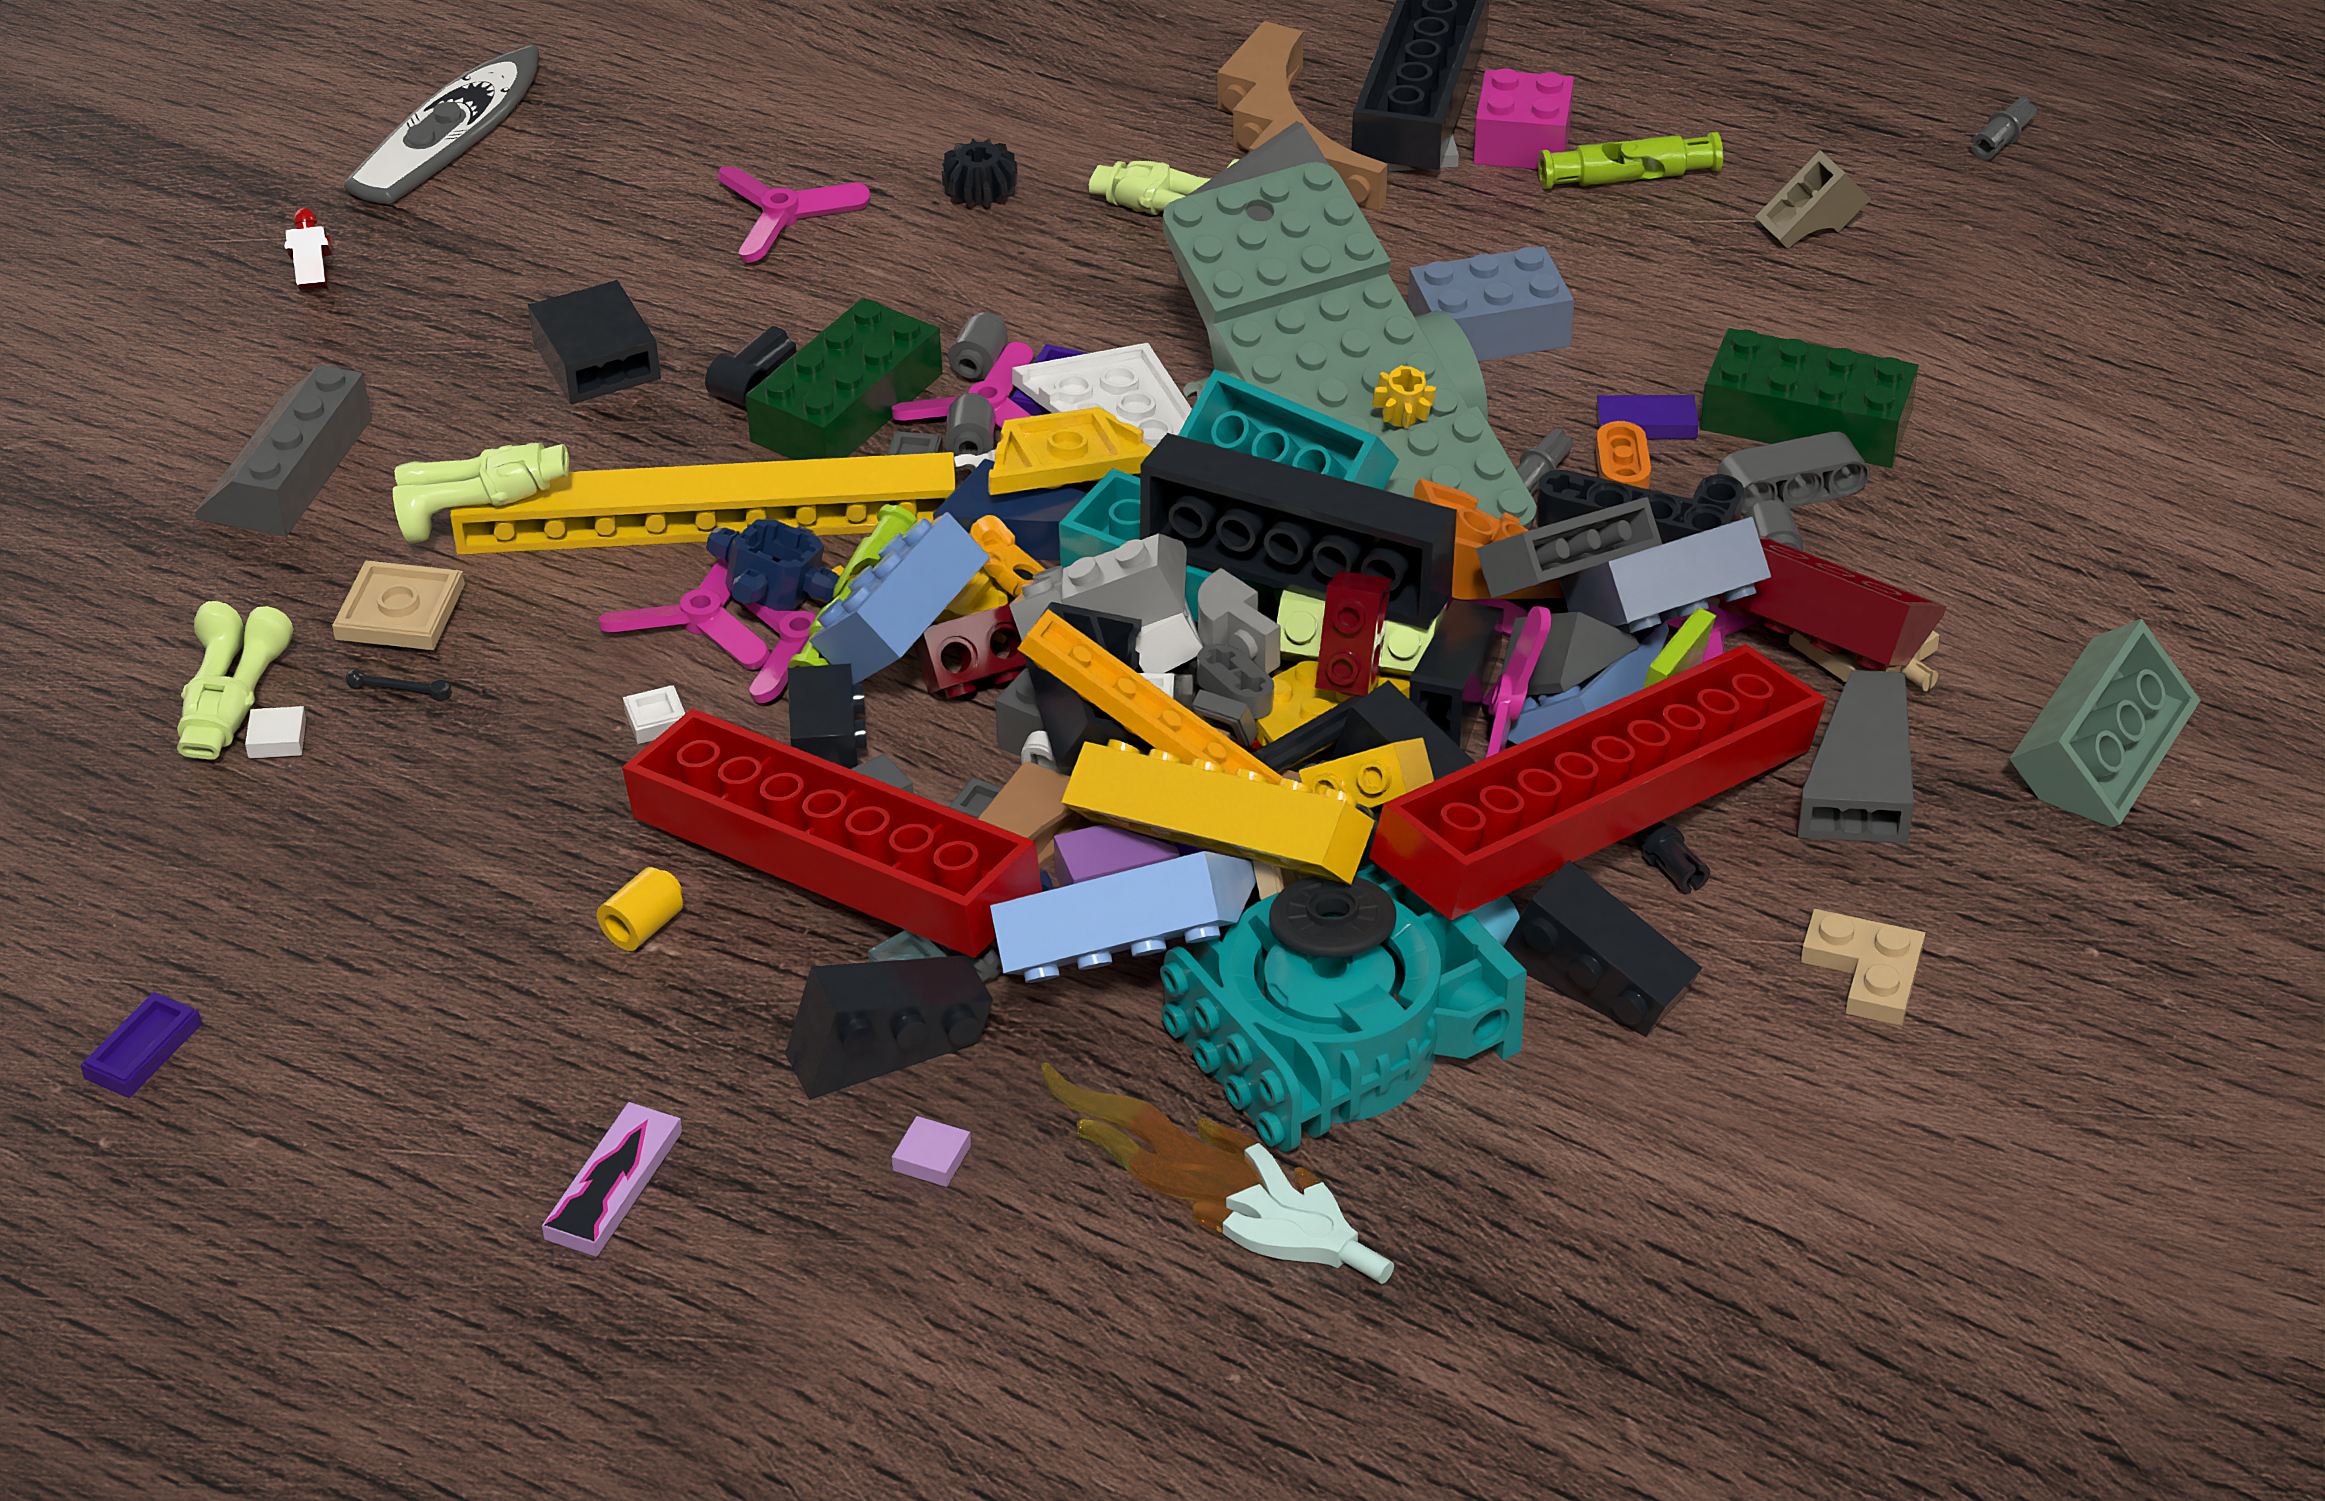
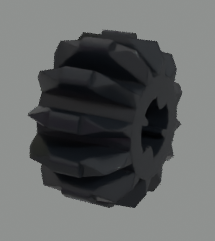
M971 139V142L968 144L956 143L954 150L944 153L943 171L941 172L942 185L944 186L945 194L952 197L953 203H967L968 208L983 205L988 209L989 204H1003L1006 197L1015 194L1018 175L1017 161H1015L1014 153L1007 150L1006 144H992L991 139H987L984 142H977Z

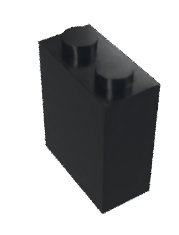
M618 280L528 304L533 343L570 404L661 379L656 339Z

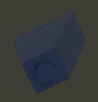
M985 458L933 513V520H935L944 513L949 512L968 534L971 531L972 525L978 519L986 515L996 516L1014 534L1015 545L1034 560L1060 561L1059 523L1088 493L1063 485L1055 489L1037 488L990 495L988 492L989 471L993 469L995 462Z

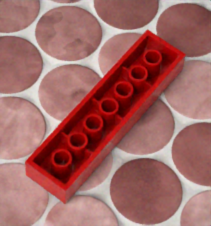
M694 708L622 767L633 818L973 958L979 955L996 938L990 905L1043 892L1035 841Z

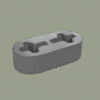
M1225 644L1209 645L1198 652L1196 681L1205 691L1248 704L1254 719L1263 718L1270 714L1273 709L1274 681L1243 652Z

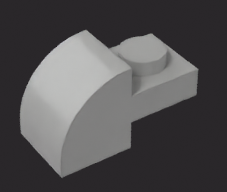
M1222 568L1208 576L1198 591V634L1203 648L1214 644L1233 646L1243 652L1267 674L1280 666L1281 626L1258 612V592Z

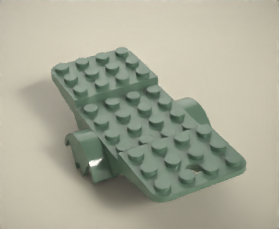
M1319 162L1305 163L1179 198L1170 202L1165 207L1162 219L1163 234L1207 328L1216 370L1378 436L1400 459L1383 489L1385 491L1413 498L1415 485L1422 478L1464 491L1478 498L1476 508L1498 519L1502 517L1504 512H1507L1519 518V524L1526 529L1531 527L1535 519L1537 507L1532 495L1488 424V403L1485 384L1478 360L1468 338L1458 323L1443 311L1435 310L1413 316L1388 274L1391 264L1390 258L1342 178L1333 167ZM1252 206H1262L1269 209L1272 217L1267 221H1256L1247 215L1246 210ZM1400 365L1424 371L1425 386L1436 387L1434 403L1430 408L1428 420L1425 422L1418 419L1416 423L1408 428L1397 427L1388 422H1383L1382 408L1372 407L1374 389L1378 386L1380 373L1385 372L1390 375L1391 371ZM1210 377L1185 385L1183 392L1186 398L1196 395L1198 398Z

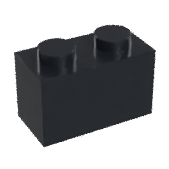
M851 663L787 668L791 746L848 769L858 766L857 752L867 751L865 719L855 720V716H865L863 684L853 685Z

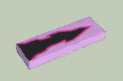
M628 1102L543 1223L544 1240L597 1257L681 1135V1119Z

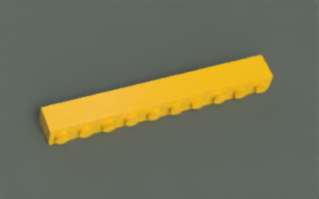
M954 452L569 472L566 477L551 480L548 489L541 490L537 485L535 494L519 501L504 504L503 506H493L492 503L456 506L451 508L450 517L457 555L706 542L710 533L716 528L725 527L741 533L757 519H774L794 528L803 526L814 531L816 536L873 533L879 523L877 519L878 512L885 504L898 505L909 510L916 516L918 521L925 517L929 522H932L933 513L956 490Z

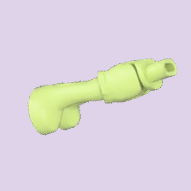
M1234 159V160L1228 165V167H1230L1231 165H1233L1234 163H1236V162L1239 161L1240 159ZM1117 161L1113 167L1097 166L1089 182V192L1106 196L1109 203L1119 206L1123 205L1137 212L1158 215L1164 212L1165 207L1170 202L1187 196L1210 179L1172 169L1163 162L1131 161L1126 165L1125 162Z
M528 443L520 446L506 445L501 446L499 449H486L479 457L469 460L413 461L396 466L394 472L398 486L393 488V501L402 534L409 544L423 542L430 536L432 515L444 509L492 503L493 506H503L504 504L513 503L535 494L537 485L541 490L548 489L551 480L566 477L569 474V455L566 446L560 444L544 448L542 443Z
M209 601L198 609L194 618V630L206 651L199 671L184 686L181 693L184 701L182 718L177 728L180 737L177 750L183 756L216 759L220 754L221 748L231 744L234 738L233 734L240 727L255 701L253 692L259 678L268 664L280 656L291 641L293 634L292 623L278 609L266 606L257 607L251 611L245 626V632L239 614L226 603ZM244 643V650L233 678L225 676L234 657Z

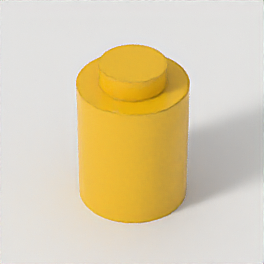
M647 867L597 909L596 915L600 928L615 945L626 951H634L682 910V888L678 880L671 873Z

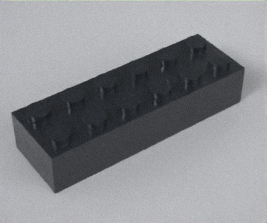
M1396 0L1353 110L1352 151L1384 163L1410 166L1416 170H1440L1488 33L1490 0Z
M1167 433L1140 464V540L1156 534H1162L1182 541L1187 549L1186 563L1214 571L1222 568L1235 577L1326 601L1327 585L1339 571L1389 578L1392 581L1387 619L1427 630L1452 596L1456 509Z

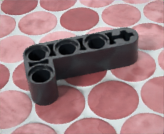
M1553 470L1543 474L1539 479L1536 524L1540 528L1648 497L1662 544H1666L1741 520L1744 487L1738 479L1723 474L1710 475L1703 478L1692 499L1573 471Z

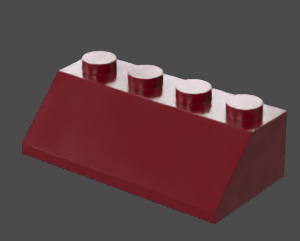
M1759 536L1771 577L1754 582L1757 593L1729 602H1726L1723 593L1713 596L1720 599L1718 608L1743 617H1747L1749 611L1764 616L1766 618L1763 625L1767 628L1788 635H1793L1795 629L1812 635L1809 642L1811 645L1833 653H1839L1841 647L1858 654L1857 663L1882 672H1886L1888 666H1907L1942 619L1947 607L1765 536Z

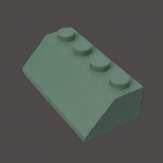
M2139 619L2091 639L2009 759L2040 801L2106 826L2115 827L2122 823L2201 700L2145 622Z

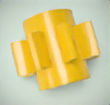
M1400 365L1392 370L1390 375L1385 372L1380 373L1378 386L1374 389L1372 407L1382 408L1383 422H1388L1397 427L1408 428L1416 423L1418 419L1425 422L1428 420L1430 408L1434 403L1436 387L1425 386L1424 371Z

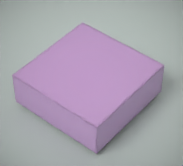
M916 1116L892 1156L893 1171L947 1187L971 1147L970 1132Z

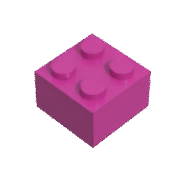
M1512 69L1485 70L1476 115L1474 164L1538 169L1539 150H1549L1550 153L1566 151L1572 117L1574 77L1561 76L1554 72L1535 74L1516 72Z

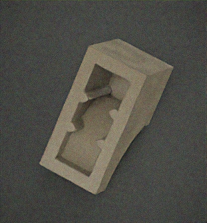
M1819 150L1755 218L1789 249L1798 240L1814 231L1834 228L1839 232L1871 199L1840 167Z

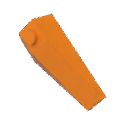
M1422 478L1419 479L1415 485L1413 498L1457 510L1451 597L1461 600L1564 598L1558 579L1491 598L1487 582L1482 574L1476 548L1529 530L1519 524V518L1507 512H1504L1502 517L1498 519L1476 508L1478 498L1464 491Z

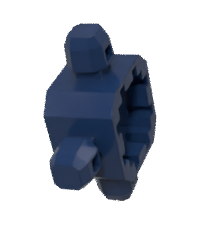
M757 519L741 533L725 527L716 528L710 533L706 549L713 557L725 563L729 562L725 583L735 600L749 605L756 602L775 611L794 610L808 596L825 603L832 602L835 599L833 598L834 587L840 576L823 566L820 568L824 546L820 539L816 537L814 531L803 526L794 528L774 519Z

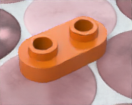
M1613 421L1601 426L1597 431L1596 438L1599 478L1648 489L1650 485L1651 463L1644 430L1640 426L1627 421Z

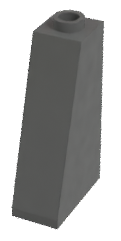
M1851 670L1802 790L1797 835L1798 838L1908 843L1914 798L1905 673Z

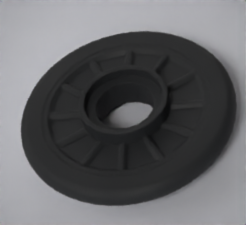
M1318 876L1298 880L1284 888L1276 896L1269 911L1272 931L1285 945L1307 955L1328 958L1352 956L1376 947L1390 935L1397 918L1396 907L1390 895L1379 885L1354 876L1351 885ZM1333 912L1345 914V916L1336 918L1320 916Z

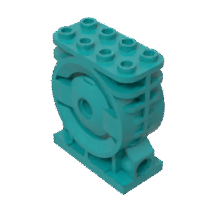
M1375 862L1365 870L1356 872L1355 876L1367 879L1383 888L1395 904L1397 918L1390 935L1379 945L1368 951L1352 956L1328 958L1307 955L1288 947L1280 941L1270 926L1269 911L1272 902L1279 894L1276 893L1248 908L1240 915L1237 923L1225 927L1222 931V942L1218 938L1194 943L1193 956L1183 947L1177 946L1165 953L1164 965L1160 969L1165 994V1006L1161 1008V1016L1168 1032L1175 1038L1180 1037L1192 1050L1201 1070L1207 1074L1211 1072L1224 1087L1231 1104L1238 1110L1243 1109L1256 1123L1258 1132L1264 1142L1271 1147L1276 1146L1279 1150L1286 1153L1300 1146L1301 1128L1310 1137L1317 1138L1329 1132L1331 1123L1364 1120L1385 1113L1402 1104L1426 1081L1433 1068L1436 1054L1467 1059L1487 1048H1491L1504 1060L1521 1052L1527 970L1470 912L1449 920L1404 884L1394 879L1391 874ZM1333 912L1320 916L1336 918L1345 916V914ZM1262 990H1264L1266 998L1261 993ZM1394 993L1398 995V1002L1393 998Z

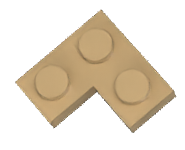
M1814 909L1803 945L1801 963L1855 974L1848 996L1846 1014L1903 1026L1926 932Z

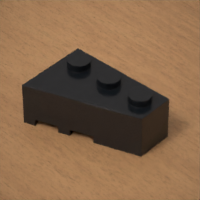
M1050 602L1042 613L1043 615L1049 609L1131 669L1135 670L1139 665L1140 653L1135 651L1136 637L1141 632V619ZM1024 654L1057 766L1074 769L1084 741L1107 746L1109 739L1124 743L1130 740L1133 734L1127 731L1120 722L1095 704L1085 701L1079 696L1077 691L1049 671L1039 668L1032 659Z
M1570 860L1531 897L1503 946L1527 970L1528 976L1644 1037H1647L1683 999L1702 970L1699 964Z
M967 955L811 966L785 1055L807 1097L811 1100L978 1044L993 998Z

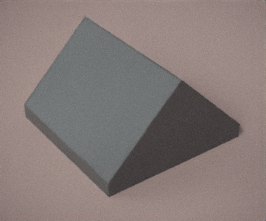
M1580 612L1551 614L1550 631L1529 679L1526 695L1566 692L1638 648L1637 638ZM1527 617L1515 618L1501 672L1503 674L1506 671Z

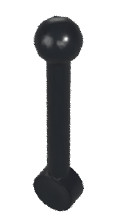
M358 668L348 671L345 678L348 686L353 689L368 685L431 694V697L436 701L447 700L452 695L451 684L446 680H436L429 684L365 675Z

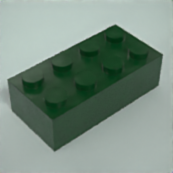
M862 297L745 395L750 442L792 460L847 458L893 418L892 406L911 402L943 374L940 328Z
M1727 328L1704 384L1700 430L1768 444L1829 432H1841L1847 435L1865 463L1893 468L1913 410L1919 364L1903 362L1893 357L1883 358L1857 353L1846 348H1831L1810 344L1800 339H1784L1758 334L1753 330Z

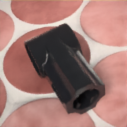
M771 326L735 356L721 353L711 361L705 376L707 391L710 394L747 408L745 395L797 353L796 344L787 336L785 330Z

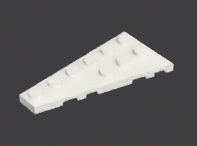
M1149 343L1012 367V384L1051 413L1100 407L1115 415L1119 421L1131 424L1144 431L1143 442L1153 448L1156 447L1167 433L1178 435L1192 410Z

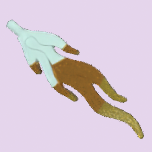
M1049 1063L1041 1065V1074L1052 1095L1071 1109L1112 1121L1130 1129L1152 1146L1156 1153H1150L1143 1149L1130 1137L1105 1122L1086 1119L1079 1120L1077 1122L1078 1136L1102 1145L1141 1183L1160 1193L1182 1200L1197 1202L1192 1208L1193 1219L1196 1222L1212 1227L1244 1248L1264 1256L1283 1260L1316 1262L1336 1268L1346 1263L1381 1284L1390 1278L1394 1269V1263L1358 1243V1232L1346 1222L1332 1193L1310 1171L1302 1167L1295 1168L1294 1183L1300 1191L1298 1192L1291 1186L1273 1156L1259 1142L1241 1132L1200 1118L1197 1121L1198 1135L1203 1141L1218 1149L1211 1148L1185 1134L1164 1113L1149 1102L1128 1096L1081 1089L1066 1081Z

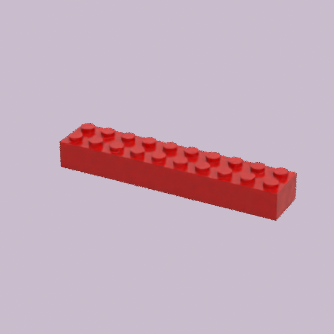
M1744 644L1383 803L1369 858L1391 874L1394 879L1404 884L1429 903L1436 911L1442 913L1449 920H1453L1562 868L1569 860L1573 863L1809 751L1827 698L1749 645Z

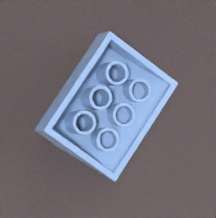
M1202 851L990 905L1003 973L1024 975L1026 983H1034L1060 976L1058 967L1076 962L1078 963L1079 970L1109 965L1113 963L1111 954L1131 949L1133 957L1145 956L1166 950L1165 940L1185 936L1186 943H1197L1220 937L1219 927L1238 922L1257 881L1253 862Z

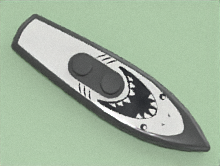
M530 45L498 56L463 73L442 87L391 132L346 179L344 183L346 191L367 202L391 205L465 153L500 124L522 100L532 84L537 71L538 47Z

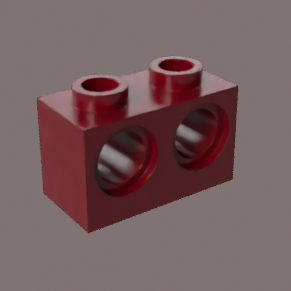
M1339 571L1327 585L1315 688L1366 696L1378 683L1392 579Z
M1009 604L929 626L913 643L928 694L944 689L946 699L976 691L974 680L993 675L995 685L1014 680L1024 670L1023 666L1027 665L1024 653L1017 649L1022 640ZM994 632L1005 635L1010 643V652L1006 659L997 657L990 648V638ZM945 646L955 648L961 655L962 664L957 673L948 671L942 665L941 652Z

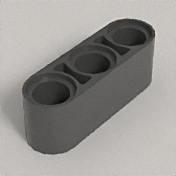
M1829 432L1736 451L1723 459L1718 467L1717 474L1732 476L1742 483L1744 492L1741 513L1745 515L1752 506L1767 500L1781 501L1789 508L1850 496L1861 490L1868 482L1870 469L1846 434Z

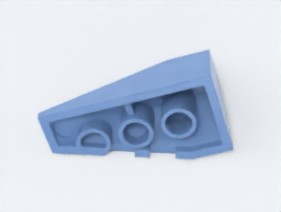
M1666 622L1628 633L1637 638L1638 648L1566 692L1542 694L1538 697V701H1535L1533 695L1526 696L1516 722L1511 721L1507 739L1515 744H1519L1642 690L1648 668L1661 652L1669 632Z

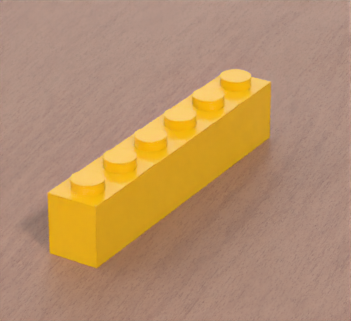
M1109 739L1107 746L1084 741L1061 803L1090 821L1109 824L1149 836L1352 884L1375 820L1355 808L1358 800L1353 796L1330 788L1325 789L1323 796L1313 794V790L1308 786L1286 778H1281L1278 785L1270 784L1264 776L1242 768H1237L1235 774L1230 775L1224 773L1225 770L1220 766L1198 758H1194L1191 765L1182 764L1180 758L1158 749H1151L1148 756L1139 754L1140 750L1114 739Z

